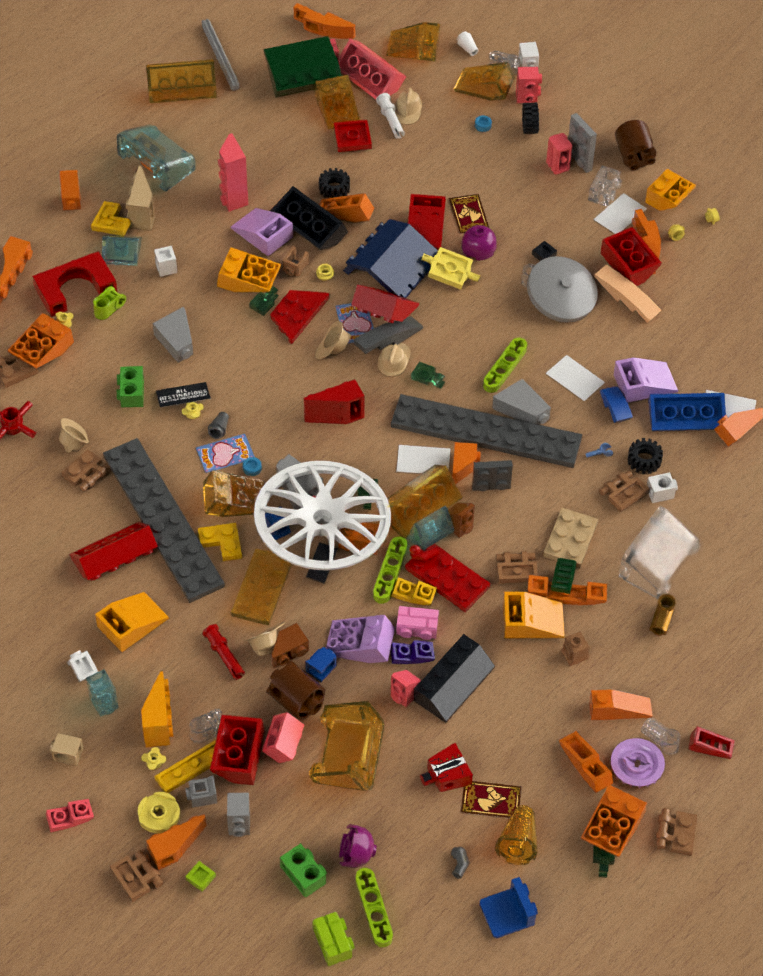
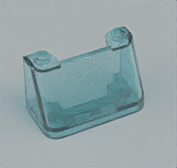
M148 124L123 130L117 135V154L123 159L134 156L153 171V177L160 179L162 183L160 188L165 192L195 171L194 156L169 139L154 125Z

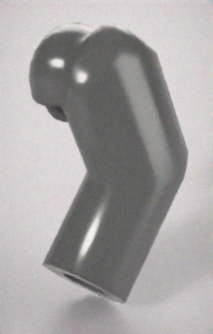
M454 847L451 851V856L456 859L457 865L452 874L454 877L461 879L470 862L467 852L463 847Z

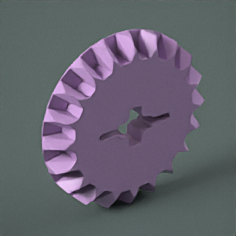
M632 738L622 741L615 747L611 755L610 765L616 778H619L623 784L627 783L630 787L638 786L640 788L642 786L648 787L652 783L655 784L661 778L665 768V760L662 752L655 744L645 739ZM636 760L640 761L641 765L639 767H635Z

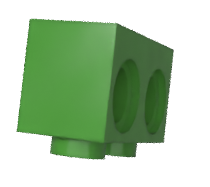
M143 366L120 367V374H117V385H120V389L116 390L117 400L121 402V408L144 407Z
M301 843L280 857V867L305 898L326 884L327 872L325 868L314 861L312 852L308 848L305 849ZM295 860H302V861H303V862L300 863V864L294 863ZM309 875H313L316 878L307 879L306 877Z

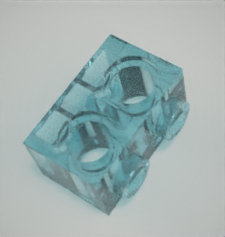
M105 669L86 677L89 698L100 717L109 715L119 708L115 686Z

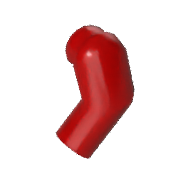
M412 545L409 549L410 556L413 559L423 562L439 555V550L436 546L426 551L420 550L418 545Z

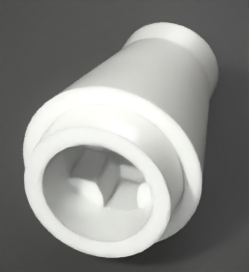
M466 31L460 33L456 39L458 41L457 44L468 52L470 56L476 55L479 49L476 47L472 35Z

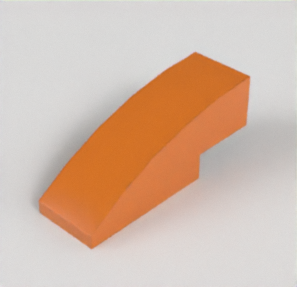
M577 731L559 740L561 747L576 770L595 793L613 784L612 772L600 761L599 754Z

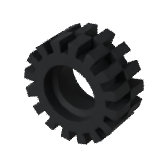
M537 102L522 104V127L524 134H537L539 131V108Z
M329 168V172L324 170L319 177L320 194L324 198L327 196L328 198L347 196V193L350 192L349 175L347 176V172L343 173L342 169L338 171V168H335L333 171L332 168ZM335 182L339 183L340 185L331 186L329 184Z
M642 438L641 442L639 439L636 440V443L633 442L629 447L627 459L631 469L636 468L635 472L639 473V471H642V474H645L646 471H648V474H652V470L656 472L657 468L661 466L663 457L661 445L657 446L658 442L654 441L652 443V439L646 441L645 438ZM647 453L650 454L652 458L642 459L638 456V454Z

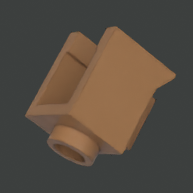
M293 246L283 259V271L290 276L296 275L299 277L305 267L309 265V252L305 251L302 258L296 257V247Z
M581 631L565 637L561 652L569 666L588 659L590 646Z

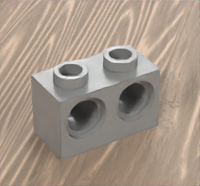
M227 793L229 835L236 837L250 835L249 793Z

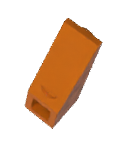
M205 814L194 816L181 825H174L168 831L154 834L146 840L147 850L158 870L178 862L207 826Z

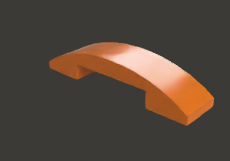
M528 576L527 593L567 605H595L606 603L607 584L587 582V586L572 584L570 594L552 591V582L548 581V577Z

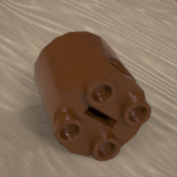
M630 120L621 124L615 132V139L622 154L623 163L631 171L654 164L656 161V149L653 146L648 125L642 120Z
M289 661L281 670L276 669L271 674L270 679L272 681L266 693L298 720L315 715L322 708L325 688L293 661Z

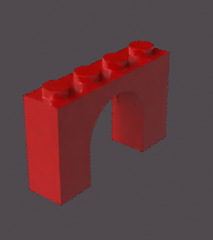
M99 251L32 276L34 288L51 317L56 316L57 312L64 313L68 311L66 298L60 288L69 280L77 278L88 280L94 285L99 295L109 286L114 287L115 291L118 292L116 279Z

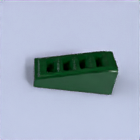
M557 559L551 585L552 591L570 594L577 565L575 560Z

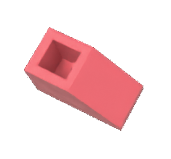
M408 670L393 673L391 675L392 699L396 703L407 707L414 700V688L421 680Z

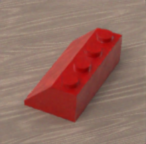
M138 521L69 555L82 577L93 581L100 578L101 574L106 571L113 572L117 570L118 566L123 563L129 564L134 562L136 557L140 555L151 554L158 545L150 526Z

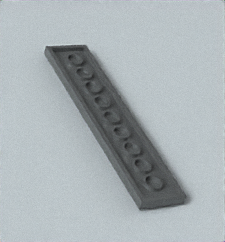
M400 394L391 421L392 428L455 442L476 443L477 447L571 468L575 466L582 440V434L403 394Z
M136 438L103 452L107 464L142 523L150 526L158 545L157 549L188 602L191 603L224 588V581L139 439Z

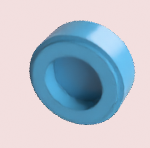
M481 115L475 119V128L478 131L486 132L491 129L492 120L490 117Z
M249 457L243 461V472L246 475L256 476L261 472L262 464L258 458Z

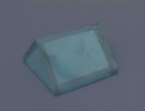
M107 234L102 236V257L106 264L137 266L142 237Z
M443 506L415 523L407 539L412 544L418 545L421 549L425 550L453 533L455 530L447 507Z

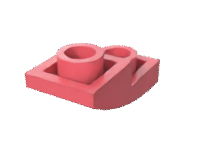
M89 799L68 802L67 807L46 811L50 832L68 829L94 818Z

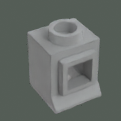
M213 775L208 778L188 781L189 788H185L187 801L191 800L192 808L217 804Z

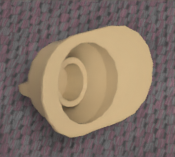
M410 87L399 94L395 103V113L400 124H413L419 120L421 115L422 101L419 95L412 91Z
M336 321L331 325L326 336L319 344L315 353V357L318 360L327 357L330 353L336 355L345 350L351 335L343 329L341 321Z
M391 343L383 348L378 359L379 371L386 376H397L403 373L410 358L411 351L409 347L404 343L398 345Z
M67 418L61 419L62 429L59 441L64 445L67 453H70L72 450L79 451L85 444L89 443L86 431L78 423Z
M285 622L279 623L259 635L244 641H249L252 649L258 656L270 654L273 652L277 640V629L284 625Z

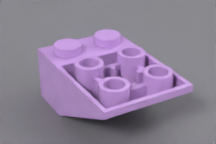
M255 208L231 226L232 230L266 256L271 255L293 238L292 222L279 213Z
M634 357L615 362L614 377L627 403L648 399L650 394H672L678 392L666 362Z
M385 615L332 620L326 649H331L337 658L366 663L388 662L395 627Z

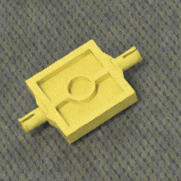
M442 247L439 248L438 253L434 257L425 253L422 256V261L431 264L428 274L429 278L460 290L467 279L479 281L480 275L470 272L473 262L470 258Z

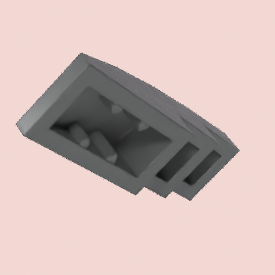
M412 316L407 317L403 322H388L355 338L354 345L365 354L375 348L382 350L391 343L393 345L400 344L422 330L423 326Z

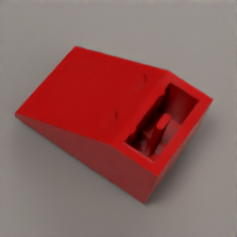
M411 194L408 224L419 232L433 247L439 250L442 247L446 196Z
M355 379L346 381L335 387L327 388L324 391L304 397L305 423L350 424L363 419L365 395Z

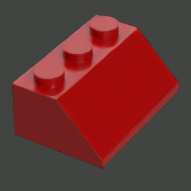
M633 227L602 240L600 254L611 268L622 274L636 286L643 284L662 264Z
M359 284L356 286L351 303L352 306L358 307L357 311L366 314L369 311L371 312L370 316L380 319L382 316L384 321L390 323L395 321L403 322L419 307L418 302L378 288Z
M221 715L210 771L235 784L254 785L265 733L263 720L261 718Z

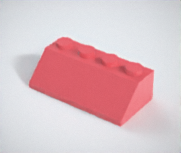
M351 38L337 59L341 73L374 99L382 93H388L391 96L399 90L406 78L404 74L363 43Z
M231 133L219 151L220 159H218L220 168L218 174L221 180L219 187L222 192L220 200L223 206L226 205L229 212L248 206L246 156Z

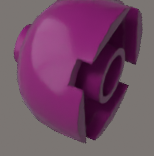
M483 225L470 227L462 238V252L466 257L470 258L471 256L478 261L492 257L497 248L494 232Z
M349 824L347 829L350 830L348 834H343L340 844L339 857H343V862H340V865L349 868H359L367 864L370 858L375 856L377 846L374 844L372 834L367 829Z

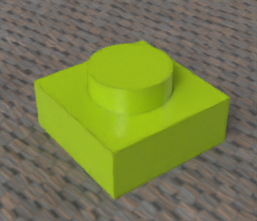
M198 861L185 878L186 881L203 892L216 877V873Z

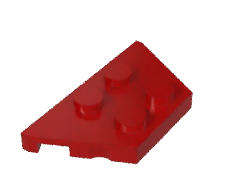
M289 290L271 312L272 321L288 337L290 344L294 343L328 301L329 293Z

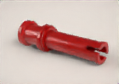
M217 624L209 625L203 630L202 635L209 640L211 649L219 654L234 680L242 678V675H245V671L227 646L228 641L226 637L221 635Z

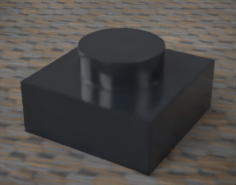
M543 241L532 250V255L541 261L548 257H555L557 250L546 241Z

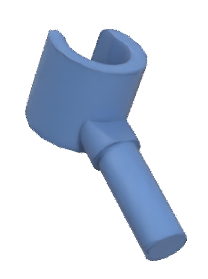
M603 443L600 449L585 454L586 458L599 454L610 457L613 455V451H606L611 446L608 443Z

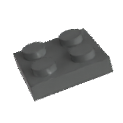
M512 460L474 462L472 490L511 489Z

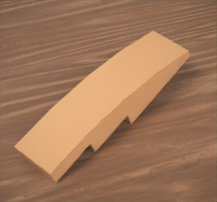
M605 265L594 275L617 302L621 300L632 313L636 310L647 323L662 311L635 284L608 265Z

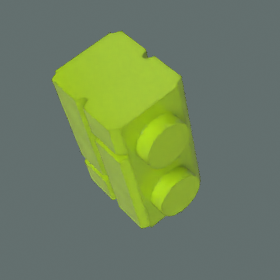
M333 912L312 921V928L327 966H332L340 961L343 962L352 958V950L355 949L351 936H346L345 930H347V926L343 917L339 919L337 912Z

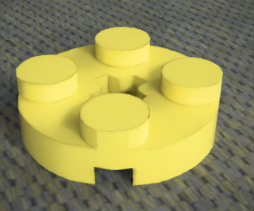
M155 792L153 793L154 795L148 798L146 796L141 800L138 806V818L141 827L151 833H163L168 831L170 827L177 825L180 819V808L176 799L171 794ZM159 809H162L163 815L156 816L153 812H158Z

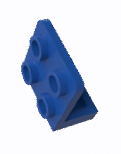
M520 877L511 880L510 889L480 900L479 905L494 938H500L535 925L536 915L538 914L537 907L534 902H530L528 887L525 883L522 884Z

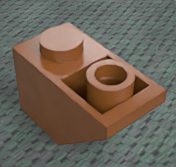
M457 502L444 513L443 525L458 538L470 533L473 529L475 505L473 503Z
M297 623L279 631L272 652L273 668L284 666L290 660L302 657L309 651V640Z

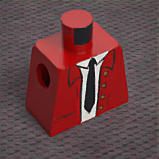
M456 743L430 757L427 764L428 772L420 775L424 786L435 783L440 792L471 785L473 780V774Z

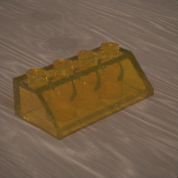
M214 59L146 65L150 103L217 98Z
M433 465L387 498L389 503L387 507H390L391 511L390 526L401 537L408 538L463 498L446 465Z

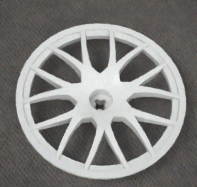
M309 461L287 467L272 476L265 483L255 502L254 520L262 541L273 553L283 560L307 569L336 570L358 564L380 548L389 532L391 511L383 490L365 473L338 462ZM312 474L318 488L317 496L314 498L308 495L295 478ZM319 474H332L333 476L324 486ZM339 476L355 482L341 497L332 499L330 493ZM291 481L296 493L278 488ZM360 486L370 494V496L352 497ZM272 495H276L293 501L301 509L269 507L267 503ZM376 503L379 515L348 514L345 510L360 504ZM265 513L285 518L267 528ZM380 521L375 536L360 523ZM299 524L304 527L281 545L270 534L288 525ZM348 528L355 530L371 542L359 551L339 529ZM315 536L327 537L329 542V561L309 559L311 542ZM307 538L305 558L286 550L289 546ZM334 540L350 550L353 555L333 560Z

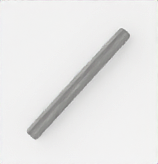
M202 20L203 30L231 90H238L240 88L239 82L210 20Z

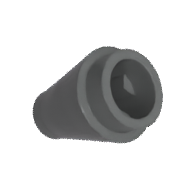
M220 412L209 424L208 434L212 438L220 439L226 434L229 415L225 412Z

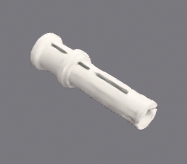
M382 93L376 98V102L381 107L382 115L386 116L394 137L400 139L402 138L400 132L402 136L405 135V132L396 116V107L391 103L390 95Z

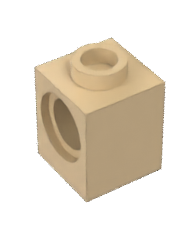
M58 733L56 739L52 740L50 744L53 761L74 766L78 765L83 751L82 738Z

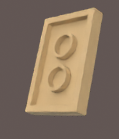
M561 508L543 557L555 561L558 558L575 560L577 562L576 567L581 568L598 524V519Z

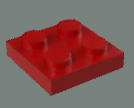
M367 119L334 122L338 152L372 149Z

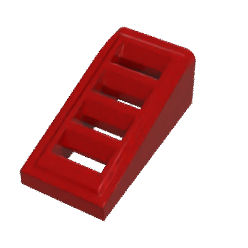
M697 726L691 733L688 749L698 753L731 759L735 740ZM723 744L726 745L725 751L722 750Z

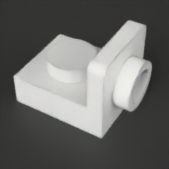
M79 650L70 655L71 659L67 664L68 666L71 665L79 682L98 673L88 651L82 653Z

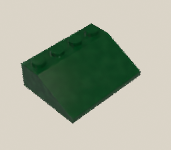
M328 36L263 49L275 98L339 85L341 83L342 75L339 63Z

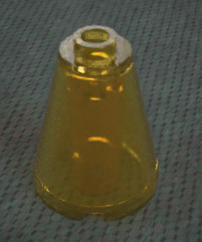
M527 805L517 806L496 841V854L499 857L502 855L506 858L505 862L509 864L527 865L530 860L536 859L538 853L535 812Z

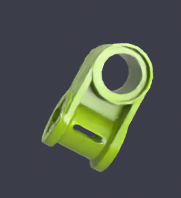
M109 286L93 300L94 316L99 320L109 318L110 315L125 304L126 296L119 294L115 291L114 287Z

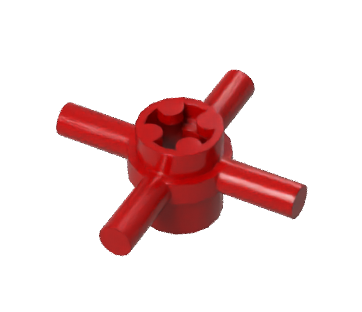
M27 401L19 410L15 407H7L2 412L0 411L2 427L0 429V439L6 433L16 435L22 432L31 438L36 436L34 430L23 425L22 417L33 406L30 401Z

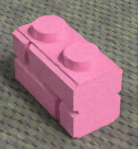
M399 606L396 635H400L403 638L415 636L423 640L436 639L439 610Z

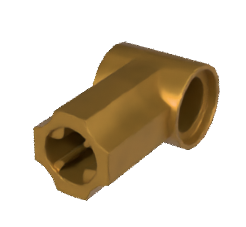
M662 594L658 598L657 607L649 628L655 635H666L674 614L676 600L670 594Z

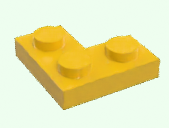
M104 201L91 224L92 231L124 236L131 222L128 218L117 217L121 211L119 203Z
M236 523L198 528L199 541L203 548L220 546L223 561L242 559Z

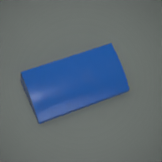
M724 393L650 394L648 398L652 431L714 430L719 425L717 421L726 415Z

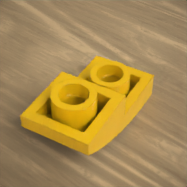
M398 577L391 597L409 603L431 606L437 588L421 581L414 584Z

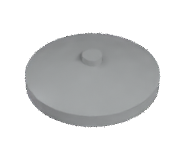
M555 256L541 260L534 266L527 280V292L533 305L543 315L559 322H575L585 318L592 311L597 301L598 290L593 276L583 265L570 258Z

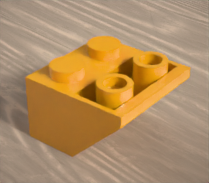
M666 169L647 188L645 203L659 211L675 208L696 185L673 171Z

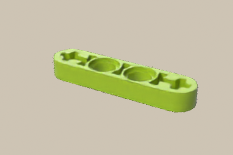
M519 337L514 338L485 376L483 381L485 391L494 393L500 389L527 351V341ZM511 356L515 360L507 361L505 358ZM504 369L506 372L503 374H499L496 372V370Z
M394 537L390 541L373 589V598L379 604L387 603L390 600L407 553V541L403 537ZM398 544L402 545L399 547L398 553H396V547L398 546ZM390 559H396L398 561V564L390 565L388 561ZM384 575H391L393 579L385 581L382 577ZM385 587V594H383V596H380L379 594L382 592V588Z
M361 868L355 876L356 886L373 941L378 947L384 948L392 943L393 931L374 872L369 868ZM363 875H366V878H368L369 887L367 888L362 879ZM373 893L377 896V899L374 902H368L365 896ZM378 912L383 915V919L376 922L372 920L371 915ZM380 927H383V933L387 935L386 940L380 937Z

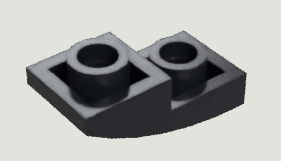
M319 542L312 560L329 561V545ZM334 547L333 560H334L335 555H336V552H337V550H338V548H335V547ZM309 569L306 578L325 584L330 570Z

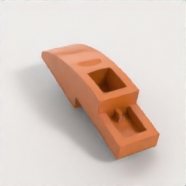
M299 3L293 7L294 19L302 22L305 30L331 38H355V24L329 12L324 16Z
M642 209L635 210L634 218H632L633 227L637 229L640 237L659 259L661 240L655 220L648 221Z

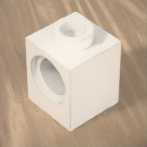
M536 42L519 43L518 56L521 67H538L539 52Z
M172 246L155 249V263L160 277L177 273L176 257Z
M670 472L648 477L647 486L650 488L648 494L652 503L674 499L678 486L676 480L672 479Z

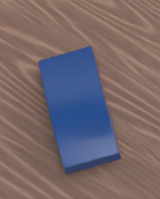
M618 386L600 390L605 408L609 407L614 423L633 418L629 405Z

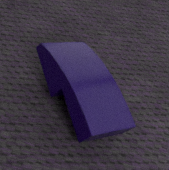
M414 640L412 644L394 642L391 644L392 664H419L435 660L433 642Z

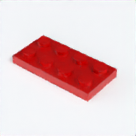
M429 541L421 550L426 551L436 546L439 550V555L424 562L412 558L405 564V570L423 583L436 587L437 593L466 613L490 588L491 583L438 545Z

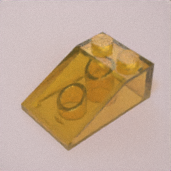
M508 62L467 67L463 69L454 87V91L489 101L506 99L515 76Z

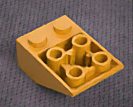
M230 247L218 274L217 287L232 292H270L281 264Z
M145 592L112 602L95 614L97 627L121 652L169 619Z
M504 592V638H564L563 606L561 602L527 592Z
M160 671L141 709L146 748L170 745V737H174L168 679H164L163 671Z

